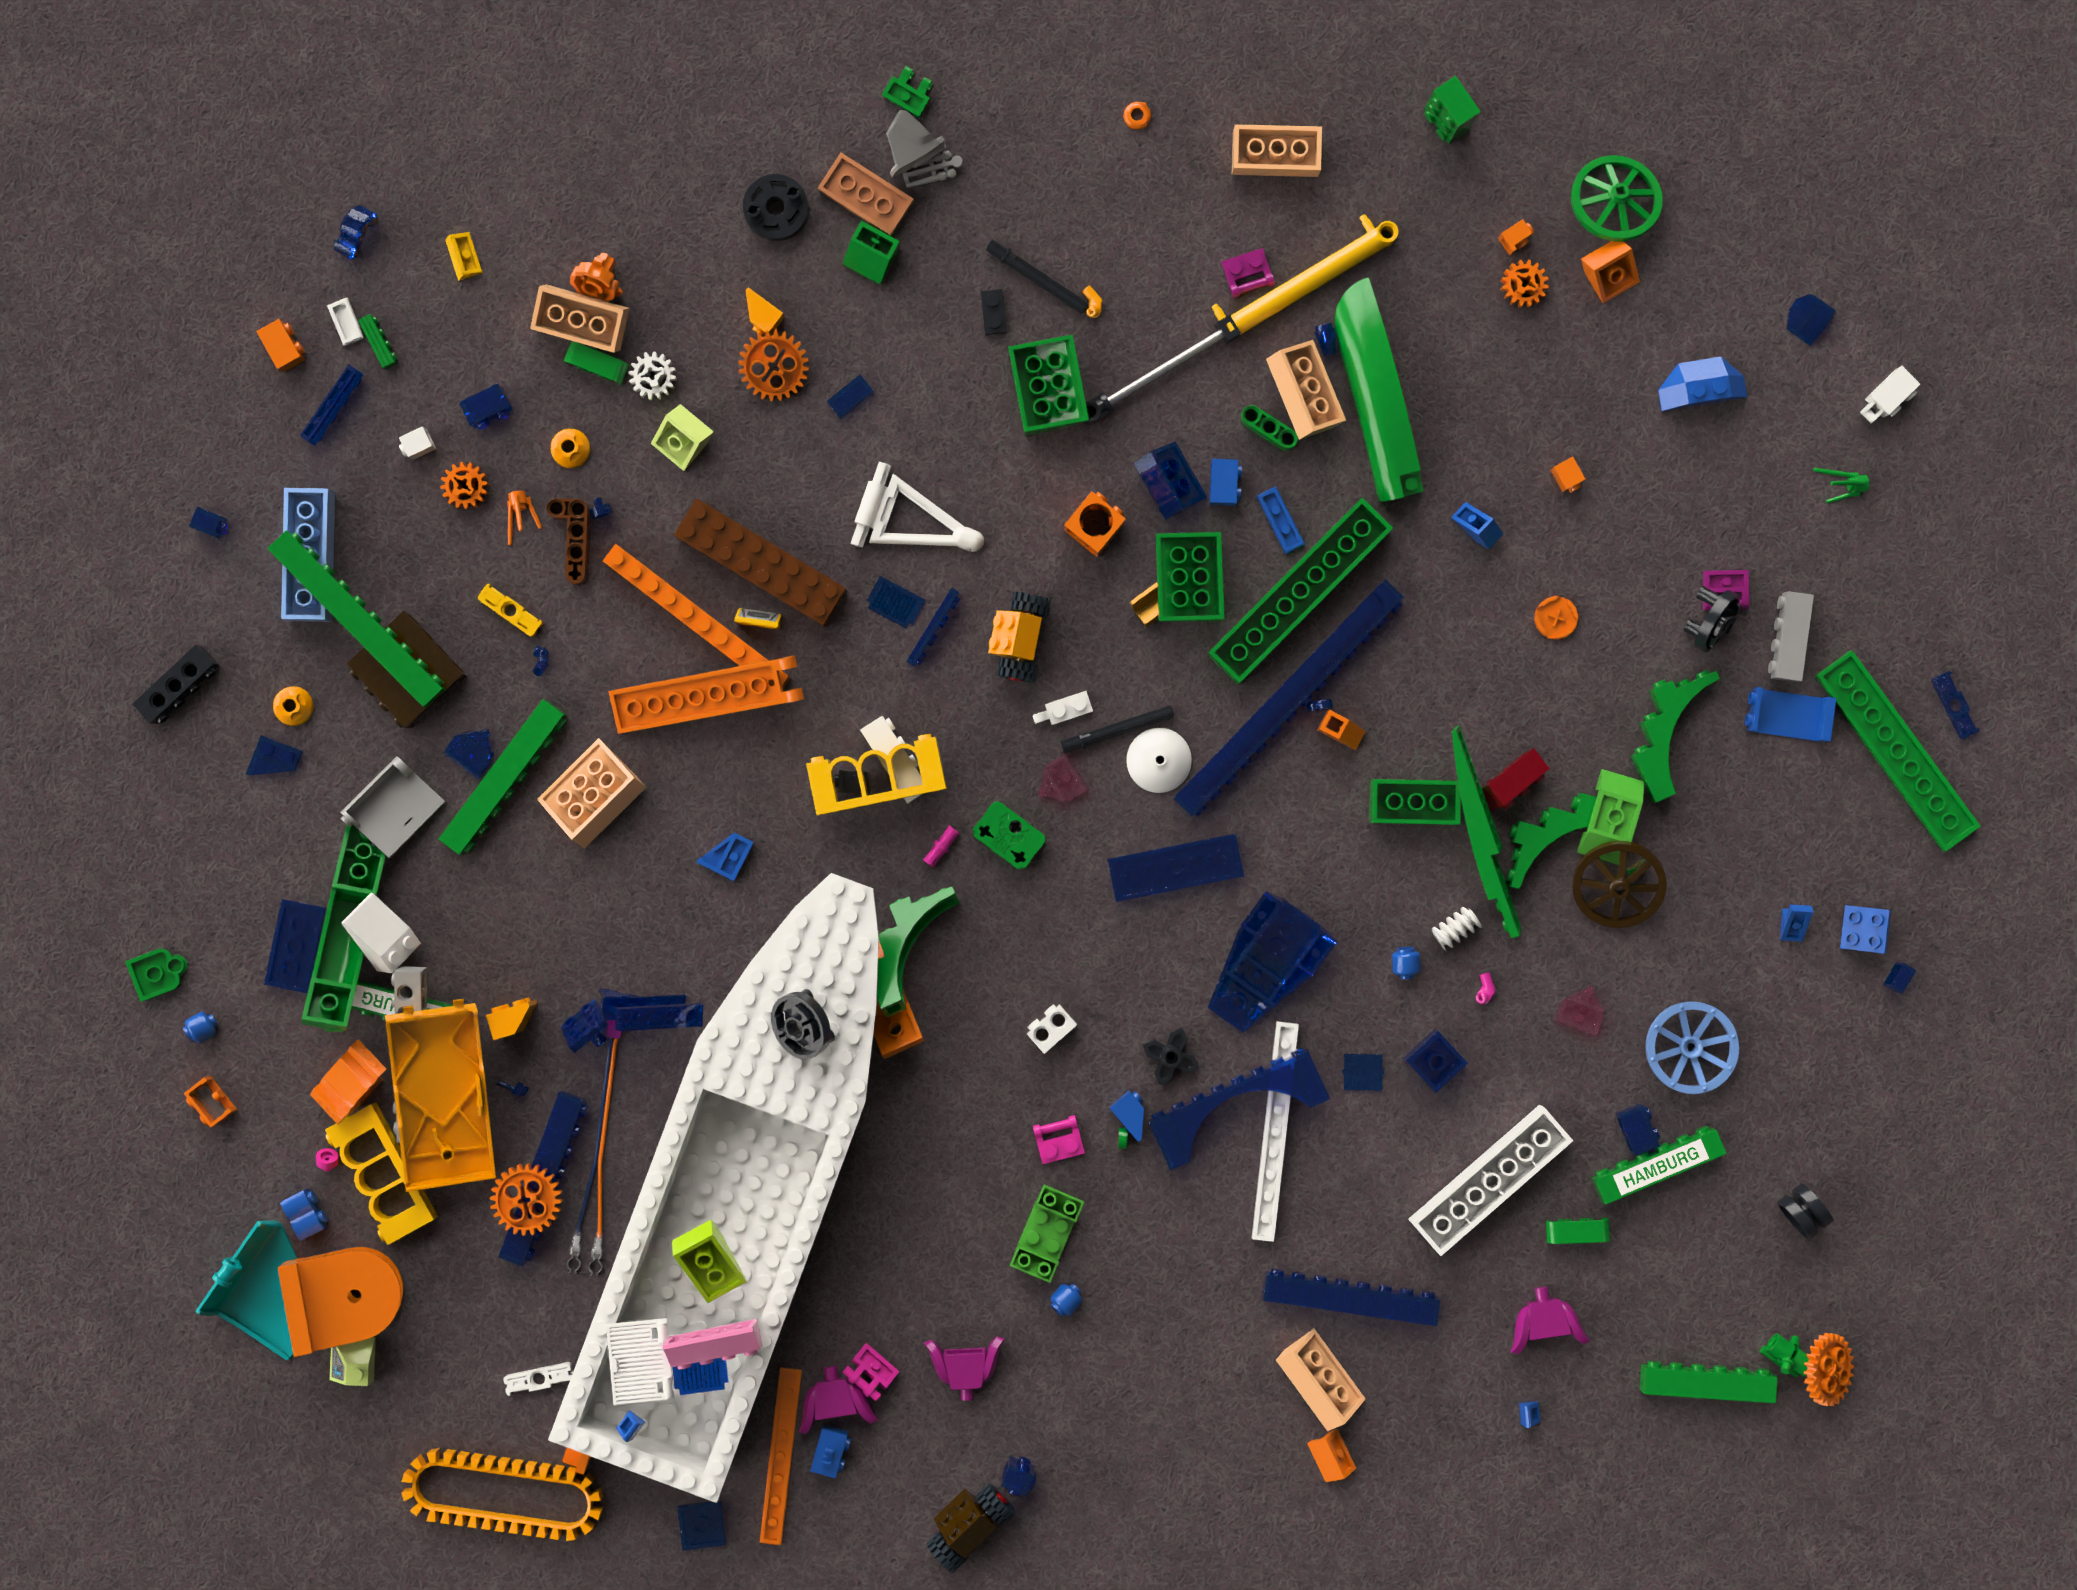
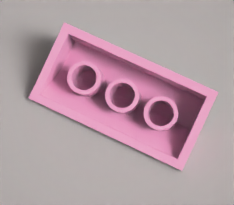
M753 1319L669 1336L663 1344V1350L671 1367L677 1366L678 1369H685L691 1367V1363L700 1362V1365L712 1363L713 1359L722 1357V1360H730L735 1358L736 1354L744 1353V1356L757 1354V1350H760L762 1347L758 1320Z

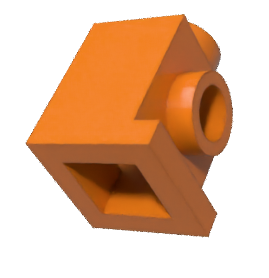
M1522 219L1502 232L1498 239L1510 256L1517 248L1520 249L1529 243L1528 238L1534 234V230L1529 223H1525Z

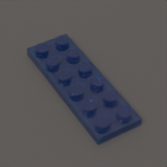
M1236 834L1107 859L1116 902L1244 876Z

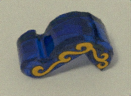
M357 205L350 209L341 222L340 236L334 241L333 245L334 251L349 260L355 259L360 253L367 228L378 223V215L363 205Z

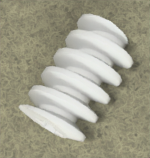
M1462 907L1460 908L1462 915L1455 912L1453 913L1454 920L1450 917L1446 918L1447 925L1443 922L1439 923L1440 930L1436 927L1432 928L1434 937L1445 951V945L1453 948L1452 940L1458 943L1461 942L1459 935L1467 938L1466 930L1475 933L1474 925L1482 928L1480 921L1472 910Z

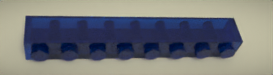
M563 1090L557 1095L531 1169H533L538 1164L540 1172L547 1168V1177L554 1174L551 1180L552 1183L557 1182V1179L561 1180L566 1169V1167H563L565 1158L569 1159L573 1147L570 1146L572 1138H577L581 1128L578 1125L580 1117L584 1118L588 1109V1105H585L587 1099ZM531 1181V1189L538 1192L540 1189L539 1184L536 1181ZM524 1196L522 1198V1200L527 1201V1203L531 1201L530 1197L526 1198V1196ZM535 1203V1210L543 1213L544 1206L541 1203ZM516 1207L514 1215L521 1218L523 1212L520 1208ZM528 1208V1217L532 1218ZM511 1227L508 1229L498 1258L524 1266L527 1261H532L535 1254V1249H532L534 1242L539 1241L542 1232L536 1228L534 1235H531L528 1230L527 1234L522 1236L521 1230L513 1234L514 1228Z
M1272 1268L1271 1272L1265 1271L1262 1291L1263 1301L1437 1326L1441 1300L1435 1296L1434 1292L1422 1291V1294L1413 1293V1289L1401 1288L1400 1291L1392 1290V1286L1383 1284L1376 1288L1370 1287V1283L1358 1281L1357 1285L1349 1284V1280L1336 1278V1281H1328L1327 1277L1322 1275H1314V1278L1305 1277V1273L1293 1272L1292 1275L1284 1274V1271Z

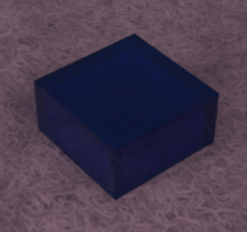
M1896 962L1883 986L1895 993L1903 994L1916 970L1905 963Z

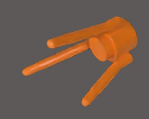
M521 490L508 494L509 546L512 545L513 511L516 512L518 530L520 532L523 530L520 511L526 510V506H528L538 529L542 528L532 505L531 497H526L525 491Z

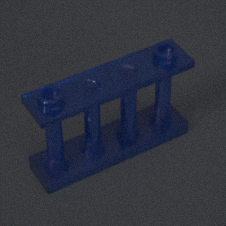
M685 994L601 998L600 1020H615V1030L617 1031L702 1027L703 1004H686Z

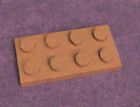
M841 152L817 188L819 192L889 236H892L914 202L912 197Z

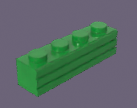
M368 314L359 319L358 321L382 368L387 370L396 365L398 358L394 352H391L390 348L392 347L389 341L384 339L385 333L382 328L379 329L377 325L379 321L376 316L373 317L371 314Z

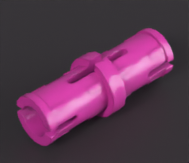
M949 825L939 840H935V845L923 860L934 868L941 857L949 852L948 848L960 833Z

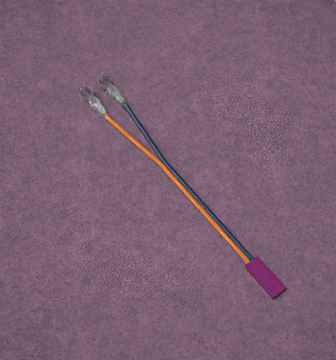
M611 999L606 1035L609 1038L594 1162L577 1228L569 1248V1254L572 1258L577 1256L579 1268L581 1261L578 1256L581 1255L583 1248L581 1244V1226L597 1164L598 1231L594 1238V1246L591 1249V1258H593V1261L598 1259L601 1270L603 1267L601 1261H599L604 1255V1237L602 1232V1161L617 1043L622 1035L626 1003L624 1000ZM568 1260V1262H567V1267H568V1269H569L570 1272H571L572 1269L569 1267V1260ZM589 1264V1271L593 1274Z

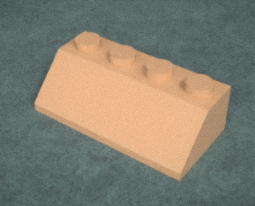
M1312 1329L1286 1348L1276 1359L1327 1431L1344 1425L1365 1400V1397L1315 1329Z

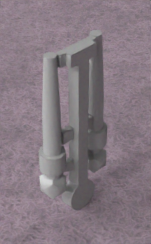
M951 152L937 153L921 164H929L930 167L908 173L907 171L903 172L906 188L938 180H947L948 177H956V171L954 169L948 170V167H961L963 164L962 158L954 156L951 161L946 162L945 160L951 159ZM944 168L945 171L936 174V170ZM928 172L932 173V176L926 177L911 183L909 182V178L925 174Z

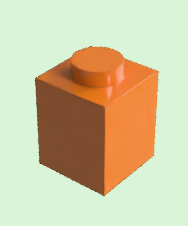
M1574 457L1550 469L1562 492L1569 490L1571 493L1582 487L1580 483L1585 480V477Z

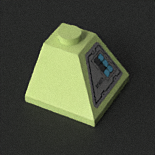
M376 1337L331 1347L330 1380L343 1385L368 1386L374 1381Z

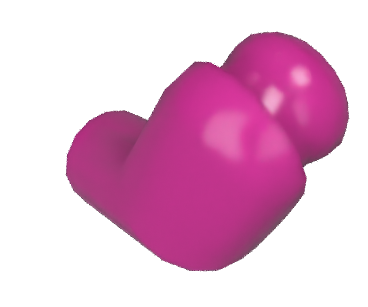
M1490 972L1479 975L1483 985L1476 995V1001L1479 1004H1487L1495 993V986Z

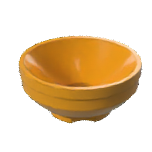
M564 429L558 432L552 439L551 454L559 465L566 468H576L588 459L590 443L588 438L579 430ZM568 440L573 441L575 445L574 450L570 453H566L562 449L563 443Z
M295 686L281 690L276 695L273 703L276 717L282 723L290 726L305 723L311 717L314 708L310 694L306 690ZM288 699H293L296 703V708L292 712L286 711L284 707Z

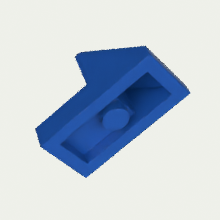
M1790 904L1789 909L1782 908L1780 940L1803 941L1813 915L1812 906Z

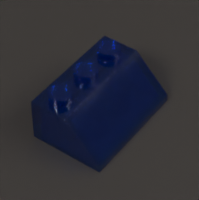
M1176 441L1150 451L1133 463L1165 520L1178 515L1207 498Z

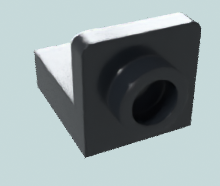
M839 770V775H835V787L838 788V792L861 793L857 771ZM864 772L865 782H866L867 772Z

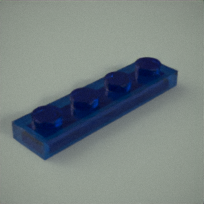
M348 364L300 436L314 446L317 442L321 441L326 429L335 421L337 413L348 402L349 395L354 388L359 386L364 374Z
M954 588L950 589L906 662L909 665L915 667L916 664H922L927 655L924 653L928 645L933 646L938 638V635L935 634L938 628H944L950 617L946 615L951 608L955 610L961 600L958 597L959 591Z

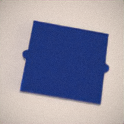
M1344 1054V1070H1342L1344 1074V1090L1382 1091V1075L1384 1074L1382 1070V1054Z

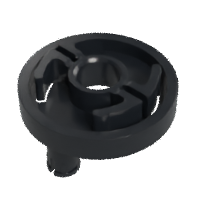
M769 174L758 178L749 186L743 199V213L747 224L755 234L766 240L783 241L795 236L803 228L808 218L809 205L803 188L794 179L782 174ZM774 201L784 204V211L778 216H773L768 212L769 205Z
M1702 586L1696 598L1706 602L1712 608L1702 625L1689 619L1683 631L1695 636V648L1707 653L1715 648V645L1724 633L1729 634L1739 615L1741 604H1739L1740 595L1730 590L1719 595Z
M804 989L802 992H791L775 1002L771 1012L772 1029L780 1045L792 1056L799 1059H811L822 1053L829 1043L835 1040L834 1032L830 1029L825 1011L813 998V994L809 989ZM797 1022L801 1026L802 1031L798 1028Z

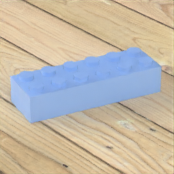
M284 488L283 533L286 530L292 534L296 532L304 540L302 544L307 549L311 547L320 556L317 560L323 566L327 563L333 569L335 492L323 488ZM282 564L281 619L286 621L332 622V614Z

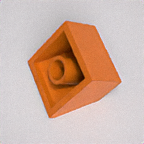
M1611 241L1581 258L1585 275L1602 303L1609 301L1640 282L1632 248L1624 241Z

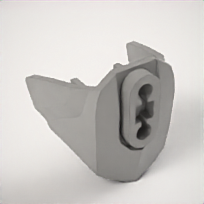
M899 110L886 132L895 163L890 175L893 178L911 169L912 166L916 168L947 147L943 136L935 139L919 121L905 110Z

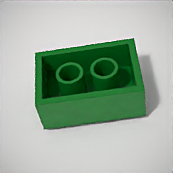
M1456 75L1433 91L1424 108L1426 119L1436 125L1438 128L1436 132L1442 141L1446 140L1448 144L1469 131L1481 112Z

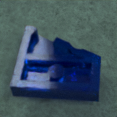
M261 735L246 775L296 771L303 751Z

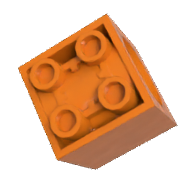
M1091 491L1064 524V531L1098 557L1125 524L1126 518H1124L1125 513L1117 506L1112 508L1107 504L1108 499L1099 492L1095 494ZM1099 509L1109 515V527L1112 526L1107 534L1103 536H1089L1082 530L1083 521L1080 518L1088 510L1098 511Z

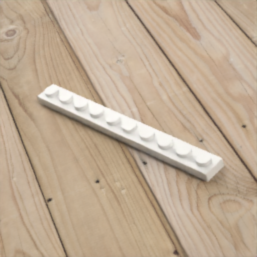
M1276 1021L1251 1237L1255 1240L1274 1242L1299 1024Z

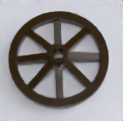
M1612 841L1593 848L1581 858L1573 874L1572 888L1576 904L1589 919L1603 926L1625 928L1644 922L1659 909L1666 894L1667 882L1661 862L1650 850L1633 842ZM1620 851L1618 875L1614 876L1599 856L1609 852ZM1627 852L1635 853L1646 859L1628 877L1625 876ZM1592 861L1608 879V883L1582 878L1585 869ZM1653 866L1658 876V884L1631 885L1646 870ZM1580 885L1607 890L1608 892L1586 903L1581 894ZM1619 886H1622V887H1623L1622 890H1617V888H1619ZM1630 892H1656V895L1645 908ZM1615 898L1612 917L1604 916L1593 910L1609 899ZM1625 898L1639 913L1619 918L1622 899Z

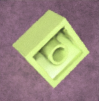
M680 404L665 416L651 444L685 471L707 445L713 431Z

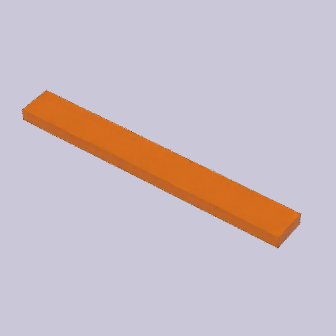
M780 1367L759 1543L782 1544L802 1370Z

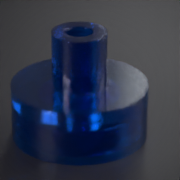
M601 498L594 499L595 507L589 510L592 519H599L613 513L610 503L603 504Z

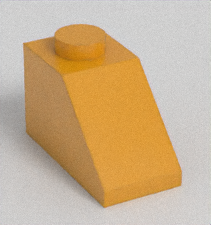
M748 287L746 289L750 322L754 326L752 330L756 333L759 332L762 336L768 330L770 335H772L785 316L783 312Z

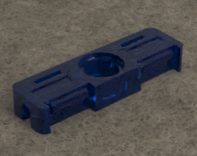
M1944 672L1932 678V684L1958 737L1961 739L1967 738L1971 734L1979 732L1980 729L1975 728L1968 713L1970 708L1962 692L1957 691L1950 677L1952 672ZM1957 699L1960 702L1958 711H1953L1950 708L1951 700Z

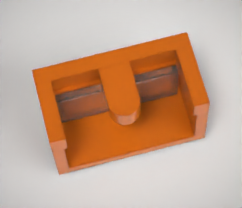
M211 1075L204 1077L184 1093L187 1097L186 1102L188 1105L198 1111L200 1120L210 1128L217 1126L237 1110Z

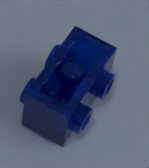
M1009 1456L1002 1473L1001 1486L1007 1488L1008 1492L1015 1496H1020V1494L1026 1496L1028 1490H1033L1036 1482V1473L1034 1472V1465L1031 1464L1032 1461L1022 1456L1019 1459Z

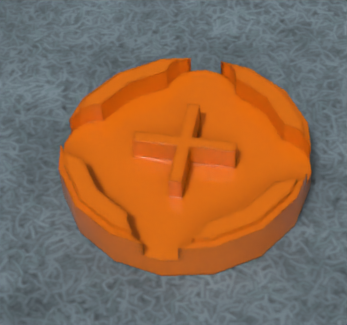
M1553 596L1546 598L1538 605L1534 621L1536 628L1543 636L1558 640L1569 636L1575 630L1578 622V613L1570 600Z

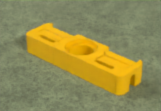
M487 584L478 595V600L527 635L535 636L537 629L543 625V621H538L524 607L510 597H505L502 593L491 587V584ZM510 604L516 607V613L513 616H507L505 613L506 606Z

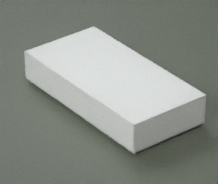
M348 298L327 305L343 346L365 338Z

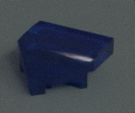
M489 729L463 732L455 735L443 754L476 779H479L492 761L491 757L494 756L488 738L490 736Z

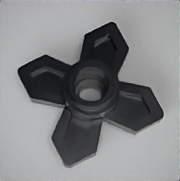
M1182 1028L1170 1032L1167 1045L1155 1039L1143 1044L1147 1057L1160 1060L1154 1071L1159 1084L1172 1080L1176 1067L1186 1073L1199 1068L1194 1055L1181 1052L1187 1042V1037ZM1173 1052L1175 1054L1174 1059H1167V1053Z

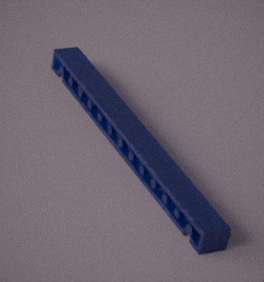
M1384 579L1178 792L1173 800L1188 815L1192 817L1195 814L1198 817L1207 808L1204 804L1209 799L1214 801L1222 791L1219 788L1224 783L1229 785L1237 777L1234 773L1240 767L1242 769L1246 768L1252 761L1249 757L1254 752L1259 754L1267 746L1265 741L1270 736L1274 738L1282 730L1280 725L1285 720L1289 723L1297 715L1295 710L1299 705L1304 707L1312 699L1310 694L1315 689L1319 692L1326 685L1327 681L1325 678L1330 673L1334 676L1342 668L1340 663L1345 658L1347 660L1351 659L1357 652L1355 647L1360 642L1364 645L1373 636L1370 632L1375 627L1379 629L1387 621L1385 616L1390 611L1394 614L1402 606L1400 601L1404 596Z

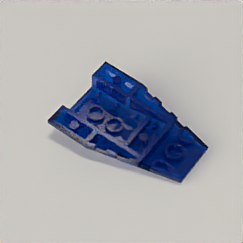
M1265 891L1239 927L1208 1008L1244 1033L1269 1010L1277 1006L1285 997L1309 980L1338 941L1321 924L1290 902Z

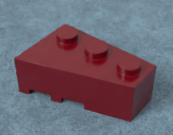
M1535 748L1522 754L1497 776L1488 780L1487 784L1482 787L1490 813L1501 807L1507 809L1515 803L1513 798L1517 795L1521 797L1530 790V784H1537L1545 778L1544 773L1550 768Z

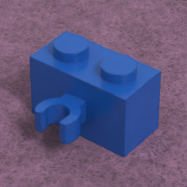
M823 1425L811 1472L836 1478L837 1472L842 1473L845 1460L841 1459L843 1451L848 1452L851 1438H847L849 1431Z

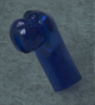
M536 646L533 656L539 658L533 668V673L536 676H542L548 667L549 651L545 647Z

